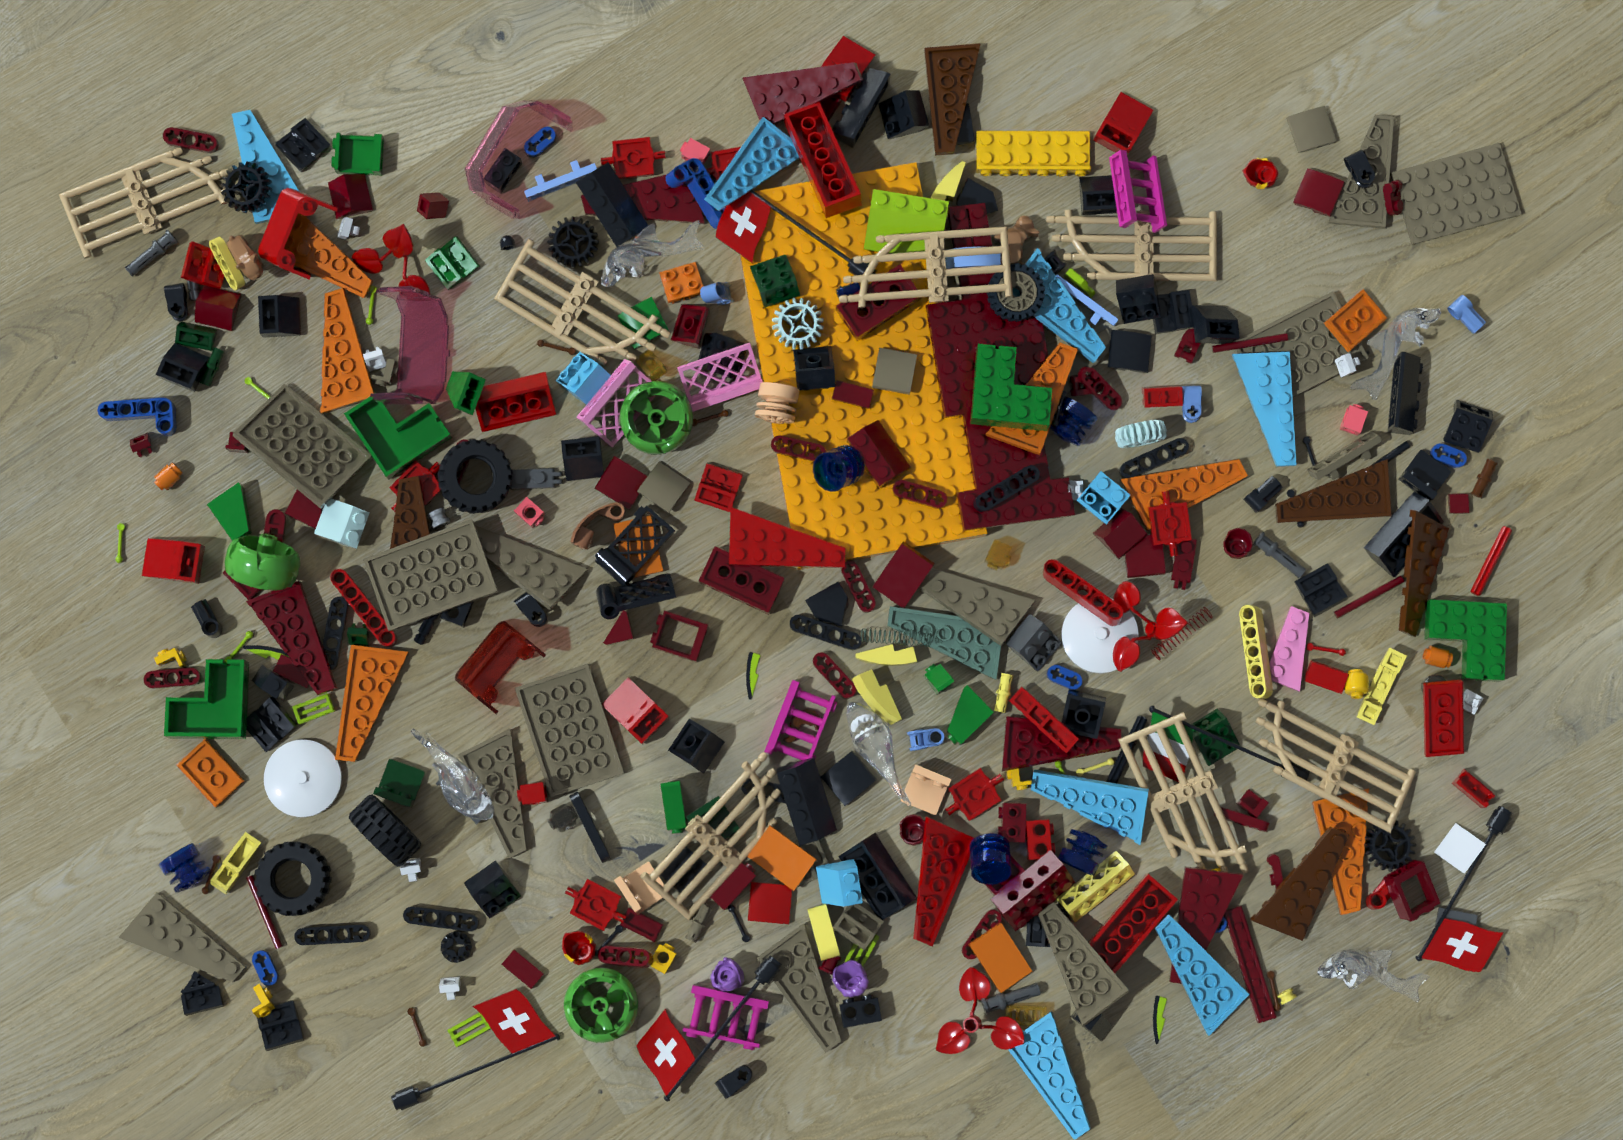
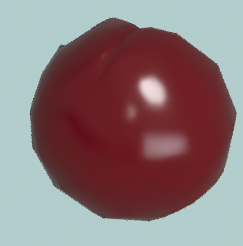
M1241 528L1228 531L1223 541L1225 553L1234 559H1242L1248 556L1253 546L1251 534Z
M914 814L903 818L899 824L900 837L908 845L916 846L922 844L925 828L923 818Z

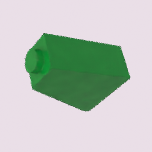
M452 371L446 391L454 408L473 415L486 379L470 372Z
M239 482L207 504L232 541L235 538L248 536L252 533L244 487Z
M968 685L962 690L947 729L949 734L947 738L954 745L957 743L961 745L994 713Z
M681 782L660 783L667 831L671 830L672 834L683 833V829L687 827Z

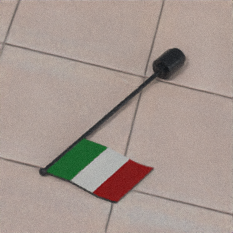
M1155 706L1149 707V711L1152 713L1151 725L1173 717L1156 709ZM1182 721L1191 743L1193 742V732L1196 730L1285 770L1283 764ZM1175 724L1164 728L1185 773L1189 755ZM1158 733L1149 734L1147 737L1163 775L1179 782ZM1143 750V767L1153 771ZM1291 762L1297 776L1307 781L1310 771Z

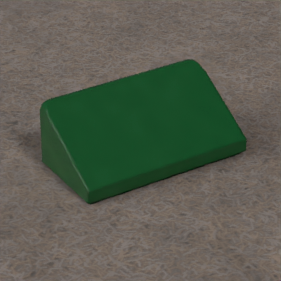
M179 322L176 327L175 343L212 351L217 329Z

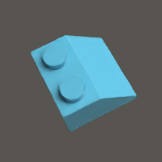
M854 859L816 866L821 902L823 904L844 907L863 903L858 869Z

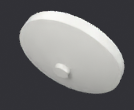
M1100 601L1094 602L1096 606H1103V603ZM1079 603L1067 614L1061 631L1063 648L1069 659L1079 668L1091 673H1108L1117 670L1113 662V649L1116 642L1124 636L1130 640L1134 637H1139L1138 626L1130 610L1127 613H1123L1122 621L1119 625L1110 626ZM1111 612V613H1110V616L1113 617V618H1116V617L1119 616V615H1118L1117 613H1115V612Z
M295 740L278 748L268 760L264 772V786L270 801L282 812L296 817H310L328 809L338 797L342 785V771L338 760H335V755L324 745L311 740Z

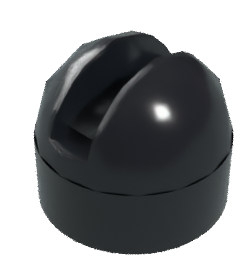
M505 235L501 238V250H511L516 247L515 241L510 235Z

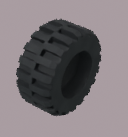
M482 439L462 441L453 446L441 461L438 472L439 489H441L444 499H447L452 507L458 508L461 512L465 511L469 512V514L487 512L498 506L509 493L513 475L510 468L511 463L505 457L503 450H499L497 445L493 443L490 444ZM480 459L490 466L493 472V482L486 492L470 494L460 487L457 480V472L465 461Z
M373 794L368 795L349 814L350 821L360 833L397 867L403 866L421 848V841Z
M284 842L283 844L273 846L271 850L264 853L265 856L263 858H260L257 863L259 864L258 869H255L254 875H256L254 885L257 886L258 891L256 893L258 897H261L262 903L268 906L271 911L285 916L308 914V912L317 909V906L324 902L326 894H329V885L332 883L330 866L327 865L325 856H322L320 851L311 845L301 842ZM291 860L300 861L305 864L311 874V883L308 890L298 897L283 895L278 890L275 882L278 868L283 863Z

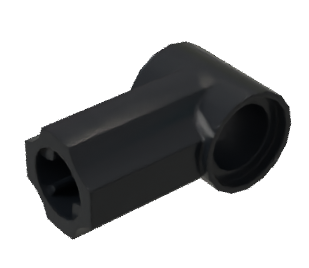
M1271 476L1243 500L1257 513L1283 487L1275 477Z
M207 600L198 601L191 606L203 633L211 638L219 637L223 628ZM211 624H216L215 631L209 633L208 627Z

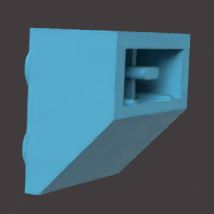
M579 352L573 357L565 370L560 373L556 382L587 405L611 375L597 362Z
M1100 471L1076 501L1107 525L1130 497V494Z

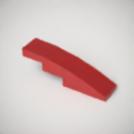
M1021 687L1009 700L1065 753L1079 740L1070 729L1025 688Z

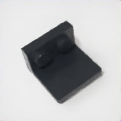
M705 333L698 360L746 343L719 333ZM747 350L741 351L738 358L744 360ZM727 356L723 357L719 364L728 367L732 359ZM735 360L731 369L740 372L743 364ZM706 363L701 370L710 372L714 365ZM717 367L714 373L723 376L726 370ZM729 372L727 377L735 380L737 375Z
M1456 399L1453 406L1454 414L1443 441L1479 453L1492 424L1493 412Z
M1420 450L1398 480L1417 494L1432 501L1438 494L1439 488L1451 474V471L1425 451Z

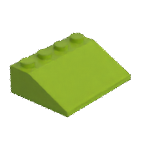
M873 189L864 250L879 252L887 244V242H876V237L880 235L944 231L949 201ZM924 240L900 242L888 254L925 251Z

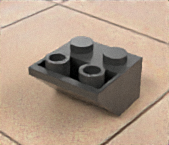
M1029 614L1006 641V644L1016 655L1038 672L1062 642L1043 622Z

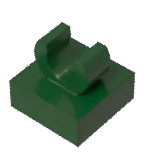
M353 623L347 631L349 645L368 646L369 637L366 625L363 624L362 628H356V624Z

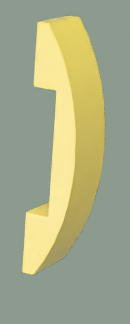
M1388 648L1369 685V692L1364 696L1356 716L1357 718L1375 725L1382 710V705L1407 655Z

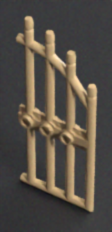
M180 147L59 194V197L82 254L86 259L92 256L90 250L140 230H143L144 235L153 233L162 228L160 222L213 201L219 200L221 205L226 204L227 202L224 201L226 196L221 194L223 190L219 188L215 181L221 179V177L228 176L229 174L226 172L228 169L208 175L199 167L212 162L211 156H206L203 159L190 163L178 160L174 156H179L183 153ZM161 162L178 167L143 181L139 172ZM188 171L200 178L150 198L146 189ZM120 178L122 179L125 186L124 189L72 208L69 198ZM206 184L214 192L160 215H157L153 206ZM129 196L132 206L79 226L76 218L77 215ZM136 213L139 223L86 243L83 235L84 232Z
M1064 210L1065 216L1046 217L1047 223L1067 224L1069 235H1052V241L1072 242L1078 253L1063 254V260L1085 261L1098 271L1097 273H1087V279L1121 280L1154 274L1155 281H1217V212L1215 211L1209 212V218L1166 217L1167 225H1209V236H1153L1151 223L1142 221L1133 223L1134 235H1077L1074 224H1119L1118 217L1072 216V210ZM1136 211V213L1150 215L1149 211ZM1081 242L1134 243V254H1088ZM1154 243L1209 244V255L1154 254ZM1097 261L1134 262V273H1111ZM1154 262H1209V274L1154 273Z
M1007 227L877 236V243L887 242L875 255L853 257V262L856 264H861L862 262L869 263L864 274L843 277L844 283H861L859 294L839 296V302H858V308H865L866 301L929 297V303L949 301L948 295L1005 291V297H1013ZM1000 235L1001 246L944 249L945 238ZM924 240L925 251L888 254L900 242ZM1002 254L1003 265L946 269L945 257ZM926 259L927 270L873 274L879 262ZM1002 272L1004 276V284L947 287V276ZM927 278L928 289L867 293L869 282Z
M531 239L527 240L494 300L603 366L608 361L599 356L602 353L617 352L623 357H627L628 360L635 362L637 356L625 348L636 342L654 352L656 346L643 338L650 329L658 334L660 333L665 338H669L671 335L668 330L656 324V321L659 319L657 316L652 314L648 319L597 288L596 286L599 281L584 272L579 277L532 248L535 242ZM527 255H531L575 282L576 284L569 293L525 266L523 262ZM518 271L565 298L566 301L562 308L559 309L515 282L514 278ZM509 287L557 315L553 324L546 323L504 297ZM593 293L639 321L643 326L635 333L587 304ZM582 310L629 338L615 343L577 319ZM574 326L601 342L604 346L587 348L569 337L568 334Z
M1259 698L1257 703L1260 706L1275 713L1274 723L1266 721L1261 717H1257L1255 721L1258 725L1264 726V728L1273 732L1275 744L1263 738L1259 740L1261 746L1278 754L1285 768L1283 770V768L1275 766L1273 771L1391 833L1416 771L1409 769L1406 774L1358 749L1359 742L1355 741V739L1341 734L1340 738H1337L1284 710L1285 703L1282 701H1278L1276 706L1265 699ZM1282 717L1336 745L1333 754L1281 728ZM1282 737L1329 761L1326 771L1285 750ZM1355 755L1403 780L1401 790L1351 765L1353 756ZM1291 762L1322 777L1319 787L1297 776ZM1348 771L1396 796L1397 799L1394 806L1344 781L1346 772ZM1341 787L1389 812L1390 816L1387 823L1337 797L1339 788Z
M1185 712L1118 739L1140 788L1149 789L1128 743L1140 740L1162 790L1151 794L1149 790L1147 805L1172 858L1178 857V852L1174 848L1176 845L1191 853L1197 868L1205 869L1201 856L1214 858L1221 871L1228 872L1222 857L1234 856L1238 865H1240L1239 868L1242 873H1247L1248 867L1242 855L1247 853L1245 845L1238 847L1213 791L1218 788L1211 770L1204 772L1182 723L1183 720L1187 719ZM1173 724L1177 728L1197 773V776L1188 780L1164 728ZM1154 732L1158 733L1180 782L1171 787L1168 786L1146 737ZM1206 793L1231 849H1218L1195 799L1196 797ZM1186 801L1189 802L1210 849L1196 847L1177 805ZM1171 809L1185 841L1169 834L1160 812Z
M765 752L761 753L751 765L745 761L741 766L745 770L742 775L702 818L699 815L692 818L685 828L689 833L650 875L647 872H643L640 876L687 920H690L697 913L701 905L707 902L711 895L747 858L769 825L775 827L777 821L773 818L768 822V825H765L767 809L780 796L781 791L779 789L774 790L767 799L764 787L775 776L776 771L773 768L770 769L761 780L755 773L761 763L768 757ZM750 777L755 786L714 830L708 822ZM757 795L759 801L758 809L726 841L721 834ZM758 820L756 836L739 853L733 846ZM695 838L701 845L662 887L656 879ZM706 850L711 852L714 857L676 898L669 893L672 887ZM719 862H722L727 868L688 910L681 903Z

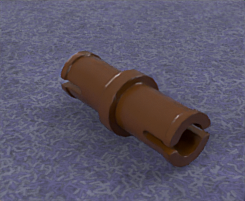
M1490 459L1486 460L1481 474L1477 475L1478 480L1471 492L1473 496L1482 499L1488 484L1492 482L1491 477L1498 463Z

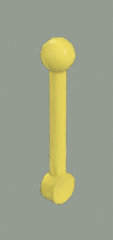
M1109 758L1106 762L1083 770L1077 769L1076 774L1082 776L1084 773L1106 765L1112 766L1115 761L1113 758Z

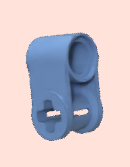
M716 282L702 287L700 290L702 300L705 303L717 305L733 303L734 300L731 298L729 288L731 283Z
M1182 386L1183 418L1188 423H1194L1201 415L1202 389L1201 386ZM1190 409H1193L1194 417L1189 413Z
M937 728L907 732L911 744L910 751L936 747L944 741V733ZM934 732H938L941 735V740L937 743L932 742L930 739L931 734ZM915 736H917L918 745L916 744Z

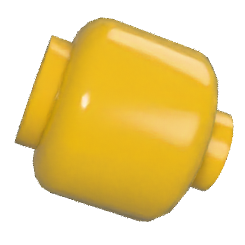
M1360 669L1349 670L1344 692L1350 695L1352 699L1363 698V695L1369 692L1368 675Z

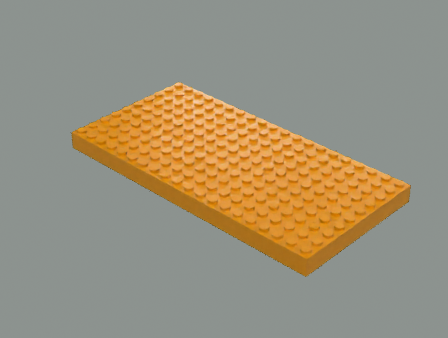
M916 162L853 173L852 175L861 193L862 205L829 218L825 217L810 181L754 191L850 259L856 256L863 257L877 253L864 250L873 189L923 197ZM771 208L766 228L754 253L753 264L740 255L763 382L785 384L797 388L792 343L785 347L786 340L780 343L779 338L781 335L775 337L774 333L778 330L772 329L773 325L778 324L772 322V318H779L774 312H782L779 309L780 304L785 308L787 306L785 301L764 308L750 269L752 265L786 255L800 292V296L795 297L796 303H800V298L804 299L803 304L805 305L808 300L811 301L809 307L811 308L813 305H816L817 309L814 312L821 311V315L817 318H823L824 320L822 323H819V325L824 326L823 330H817L821 333V337L814 336L817 340L816 343L809 340L811 345L809 348L832 347L835 384L838 380L874 390L869 409L832 400L835 387L810 389L807 391L799 390L798 402L788 405L796 409L795 414H790L795 417L794 423H771L773 438L781 435L820 444L826 450V456L821 462H812L777 454L790 528L844 547L845 562L896 553L902 542H905L913 549L986 536V528L963 531L957 493L975 490L963 416L944 418L926 312V305L934 304L935 302L929 303V297H921V300L856 341L836 311V305L841 303L839 302V296L853 295L860 290L861 283L843 282V277L854 276L848 271L849 267L847 265L849 262ZM924 259L879 262L875 268L877 270L876 274L887 273L899 264H901L905 272L927 270L926 260ZM927 278L911 279L918 290L928 289ZM891 289L889 292H895V291H898V290H897V289ZM789 299L790 305L793 304L792 299ZM882 300L873 301L876 306L884 304ZM792 310L786 315L796 316L802 310ZM859 310L857 312L858 315L861 317H864L868 314L865 310ZM807 313L804 321L813 328V319ZM801 318L798 322H792L795 323L794 331L799 325L803 326L801 325ZM782 320V328L789 335L791 326L787 324V321ZM799 332L794 338H803L809 333ZM804 343V344H803V349L808 348V347L806 346V344ZM879 348L917 354L910 395L872 388ZM877 420L880 421L911 467L880 489L847 443L848 437ZM779 440L775 445L778 450L781 447H786V452H790L792 442L788 441V445H784L782 440ZM801 444L793 446L795 454H801L804 451V447ZM807 446L805 456L809 457V453H813L814 457L818 458L823 453L820 452L819 448H816V451L809 450L811 446ZM898 480H905L940 490L946 494L947 503L943 508L935 509L904 500L893 494V485ZM901 484L900 487L896 486V489L899 490V494H902V492L905 491L909 492L908 497H911V492L914 487L910 486V490H907L904 488L903 484ZM917 489L914 492V496L916 499L922 500L925 498V492L922 489ZM929 492L928 499L926 500V502L930 503V499H933L937 505L940 502H944L941 499V495L932 497V492ZM798 567V570L809 569L814 567Z

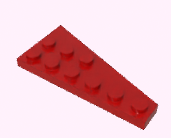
M733 507L730 508L729 565L845 568L844 547Z
M928 817L925 818L913 939L933 947L977 839Z

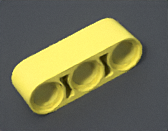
M826 904L807 909L821 961L840 956Z

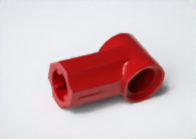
M1384 879L1366 897V905L1371 910L1383 908L1391 897ZM1373 896H1377L1380 899L1378 906L1372 903Z

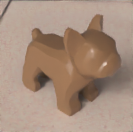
M1028 216L1019 217L1016 224L1008 229L1010 264L1020 263V265H1023L1024 242L1031 237H1038L1039 231L1034 228L1033 221ZM994 235L995 242H1001L1000 235Z
M231 235L226 245L235 259L236 268L241 270L243 275L251 280L260 278L263 275L261 259L248 246L247 241L242 235L235 237Z

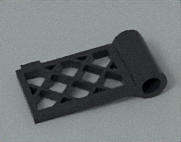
M647 505L645 508L641 506L634 513L636 517L608 548H601L595 555V562L623 587L633 580L636 573L675 532L668 523ZM647 512L653 516V524H642V517ZM664 526L669 530L665 536L656 537V527ZM653 527L654 537H643L642 528ZM632 528H640V538H629V531ZM654 540V548L643 551V541ZM641 541V551H630L629 542ZM619 542H627V552H619L614 547ZM641 554V562L634 566L630 562V555Z
M671 574L657 575L654 578L629 583L625 587L622 585L613 587L611 584H602L596 590L600 613L603 618L608 620L616 618L619 612L677 598Z

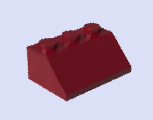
M879 420L863 427L847 438V443L879 489L911 468Z

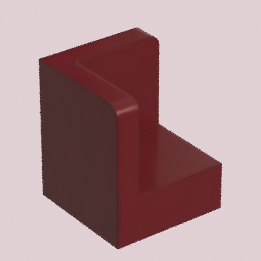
M439 192L420 194L417 212L426 219L445 218L449 200Z
M230 432L229 442L225 449L229 452L248 453V448L233 437V432Z
M1248 789L1236 804L1252 817L1258 818L1269 802L1264 798L1258 797Z

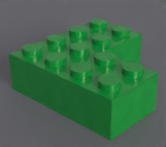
M978 344L970 424L1039 431L1048 430L1050 425L1052 388L1014 384L1017 347L999 346L998 349H995V345Z
M374 393L344 413L388 480L453 438L430 403L398 424L377 393Z
M1430 599L1425 605L1424 640L1462 642L1461 680L1504 681L1507 604Z
M206 659L204 698L166 697L164 736L169 739H246L249 662L246 660L227 659L225 661L223 659Z

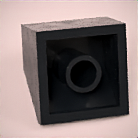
M831 346L793 350L796 384L799 390L807 391L810 389L836 387Z
M1069 689L1061 722L1074 734L1097 739L1106 697Z
M689 718L668 751L704 774L725 741Z

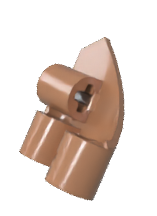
M614 502L589 513L573 531L570 540L571 544L583 550H588L593 545V535L595 532L587 529L586 526L598 515L612 521H621L625 517L623 505ZM615 507H619L622 510L621 514L617 517L611 514L612 509Z

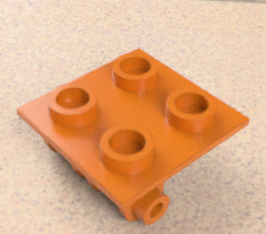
M696 262L659 272L668 303L672 302L674 304V302L681 301L682 298L685 301V297L691 299L690 296L700 295L703 284Z

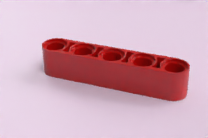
M1050 559L1044 564L1043 577L1046 581L1108 625L1117 626L1121 623L1123 608L1118 603L1059 561ZM1054 568L1057 572L1050 573L1047 569ZM1069 579L1072 581V583L1065 584L1063 580ZM1084 590V591H1086L1088 594H1087V595H1080V594L1078 593V591ZM1100 601L1103 603V606H1096L1094 602ZM1111 612H1115V613H1117L1119 616L1116 617V618H1113V617L1110 616V613H1111Z
M342 569L334 570L330 576L333 585L376 639L385 647L394 646L397 643V635L394 631H388L384 618L347 572ZM341 573L344 574V581L337 583L336 576ZM351 588H355L357 591L354 598H349L347 595ZM363 603H367L369 606L368 611L365 613L359 611V607ZM379 618L380 626L372 628V620ZM386 633L392 634V640L389 643H384L383 636Z

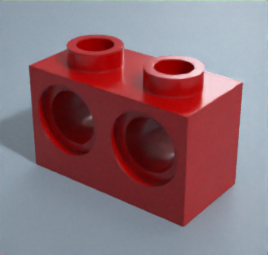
M544 782L520 785V790H517L518 801L522 802V805L548 803L546 783Z
M1049 819L1026 821L1028 860L1040 859L1050 850L1055 854V843H1051L1054 827ZM1038 824L1043 825L1045 828V832L1041 836L1035 833V827ZM1038 844L1045 845V854L1039 855L1036 852Z

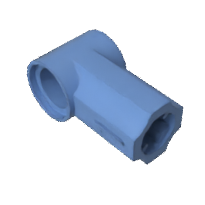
M1464 295L1457 298L1447 308L1449 313L1455 319L1460 320L1472 334L1486 323L1473 309L1471 301Z

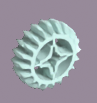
M793 298V304L791 305L786 300L785 304L787 307L785 308L780 304L779 309L782 312H774L779 318H772V322L778 323L772 326L773 330H778L774 333V336L778 337L781 335L779 342L782 343L786 340L785 347L792 343L793 350L796 349V344H799L800 350H803L804 343L809 348L811 346L809 340L816 343L817 340L814 336L821 337V333L817 330H823L824 327L819 325V323L824 321L823 318H817L821 315V311L814 312L817 306L813 305L810 308L811 301L808 300L805 305L803 304V298H800V303H796V298ZM792 310H802L796 316L786 315ZM807 313L813 319V328L804 321ZM801 318V325L803 326L799 325L794 331L795 323L792 322H798ZM782 320L787 321V324L791 326L789 335L782 328ZM799 332L809 333L803 338H794Z
M1162 420L1137 422L1118 428L1115 431V439L1120 448L1139 447L1164 440L1167 437V429Z

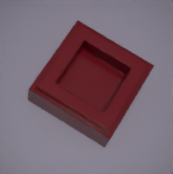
M1449 494V514H1468L1469 494Z

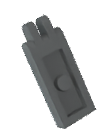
M553 468L512 470L511 490L555 488V484H563V480H555V477L563 476L562 472H555Z

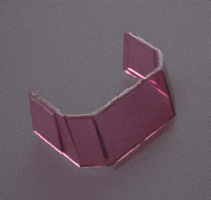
M523 100L502 106L465 167L469 190L483 198L485 203L512 219L520 218L519 209L487 191L482 172L520 109L529 107L570 132L573 130L571 117L549 104L544 105L539 101Z
M413 286L380 287L379 290H376V293L396 300L401 313L398 383L395 393H371L370 397H373L375 401L385 404H436L444 391V382H446L447 357H450V350H448V316L442 300L439 297L430 295L429 292Z

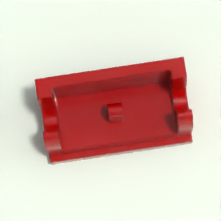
M1182 386L1142 387V403L1144 408L1183 406Z
M1310 660L1304 678L1305 682L1342 694L1349 674L1346 671Z
M1465 769L1451 783L1480 808H1486L1489 805L1488 802L1495 797L1492 791Z

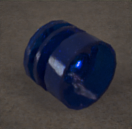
M1065 397L1061 409L1063 416L1060 415L1058 419L1059 425L1054 427L1051 423L1050 429L1062 440L1075 446H1080L1083 442L1081 438L1085 439L1087 436L1081 428L1091 430L1098 418L1079 402Z
M840 445L816 457L813 463V474L819 486L824 490L833 492L858 482L864 474L865 465L858 450L849 445Z
M1071 829L1069 834L1076 837V840L1066 839L1072 845V849L1063 847L1058 859L1073 868L1094 876L1099 864L1093 860V856L1103 857L1104 854L1098 852L1097 848L1106 850L1108 846L1100 841L1099 838L1087 832Z
M988 833L979 835L971 841V876L974 880L987 885L998 884L1007 880L1011 875L1010 843L1007 838L999 834Z
M194 843L174 852L158 865L165 876L175 874V877L169 883L173 885L180 882L174 887L176 893L194 887L211 872L209 867L200 870L206 864L205 860L195 863L194 860L198 858L200 852Z

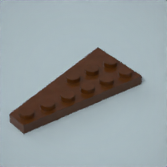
M981 43L924 48L935 156L950 155L955 152Z
M419 476L399 479L390 549L430 535Z
M1410 510L1409 517H1412V527H1408V534L1411 537L1410 545L1406 547L1404 577H1407L1406 587L1402 589V595H1405V600L1400 610L1399 631L1416 637L1449 528L1416 510Z

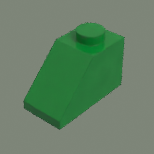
M932 664L925 669L927 673L924 677L936 694H939L954 682L953 678L941 664L937 666Z

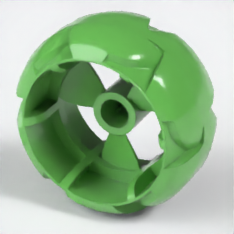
M652 381L638 385L626 396L620 410V424L624 436L637 450L651 455H662L676 450L686 441L693 425V412L687 396L678 387L664 381ZM654 395L664 396L674 404L670 405L664 412L659 409L653 410L647 397ZM635 410L648 415L650 427L643 436L634 425L633 416ZM657 416L658 418L660 416V423H653V417ZM666 420L679 421L676 431L667 439L663 438L660 440L659 430L665 426Z
M273 535L242 536L231 541L227 548L224 562L225 571L235 581L250 587L274 591L284 590L291 587L298 577L300 556L291 546L277 541V537Z
M594 968L583 972L572 981L564 997V1014L571 1029L578 1036L595 1043H606L623 1036L632 1027L638 1013V997L633 984L622 973L609 968ZM594 982L613 984L608 990L606 997L599 996L594 998L585 989V987ZM624 999L623 1015L615 1025H612L611 1020L606 1014L610 1008V1003ZM598 1000L601 1003H605V1007L602 1008L603 1011L595 1007V1004H598ZM578 1006H591L592 1012L598 1015L595 1028L587 1025L582 1020L578 1012Z

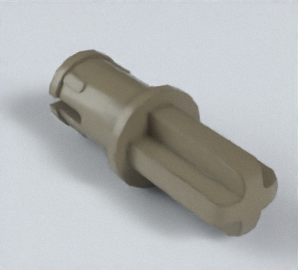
M706 904L701 905L695 919H692L693 923L685 936L686 939L697 942L703 927H706L704 924L712 910L710 906Z

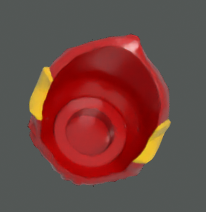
M1267 158L1253 159L1242 170L1247 182L1256 189L1273 186L1279 176L1276 166Z
M582 931L564 933L562 950L569 962L583 965L594 959L596 943L589 934Z

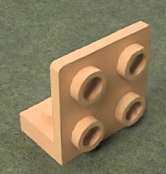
M915 764L901 797V802L936 815L951 779Z
M646 862L624 878L619 876L614 880L637 915L663 898L640 877L643 872H647L650 875L654 871L650 862ZM658 877L656 881L663 887L664 883Z

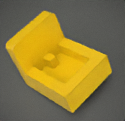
M177 648L161 650L157 653L158 656L154 657L156 664L159 666L176 659L179 667H186V656L182 650L179 651Z
M1019 769L1006 771L1007 779H1011L1012 787H1017V790L1028 789V785H1032V780L1020 782Z
M258 984L253 989L261 1004L253 1008L252 1012L257 1018L269 1015L275 1007L271 1001L273 996L267 987L264 989Z

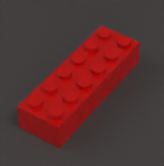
M820 102L784 114L786 129L825 217L829 218L861 206V193Z
M1145 874L1088 943L1110 969L1116 973L1178 899L1152 876Z

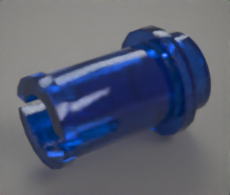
M851 283L843 287L838 286V289H836L838 299L839 296H849L860 290L859 283Z

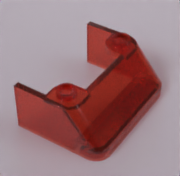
M501 621L457 671L455 680L497 715L499 711L491 705L497 699L498 690L495 688L497 683L518 658L521 660L530 659L535 651L543 658L546 654L506 621Z

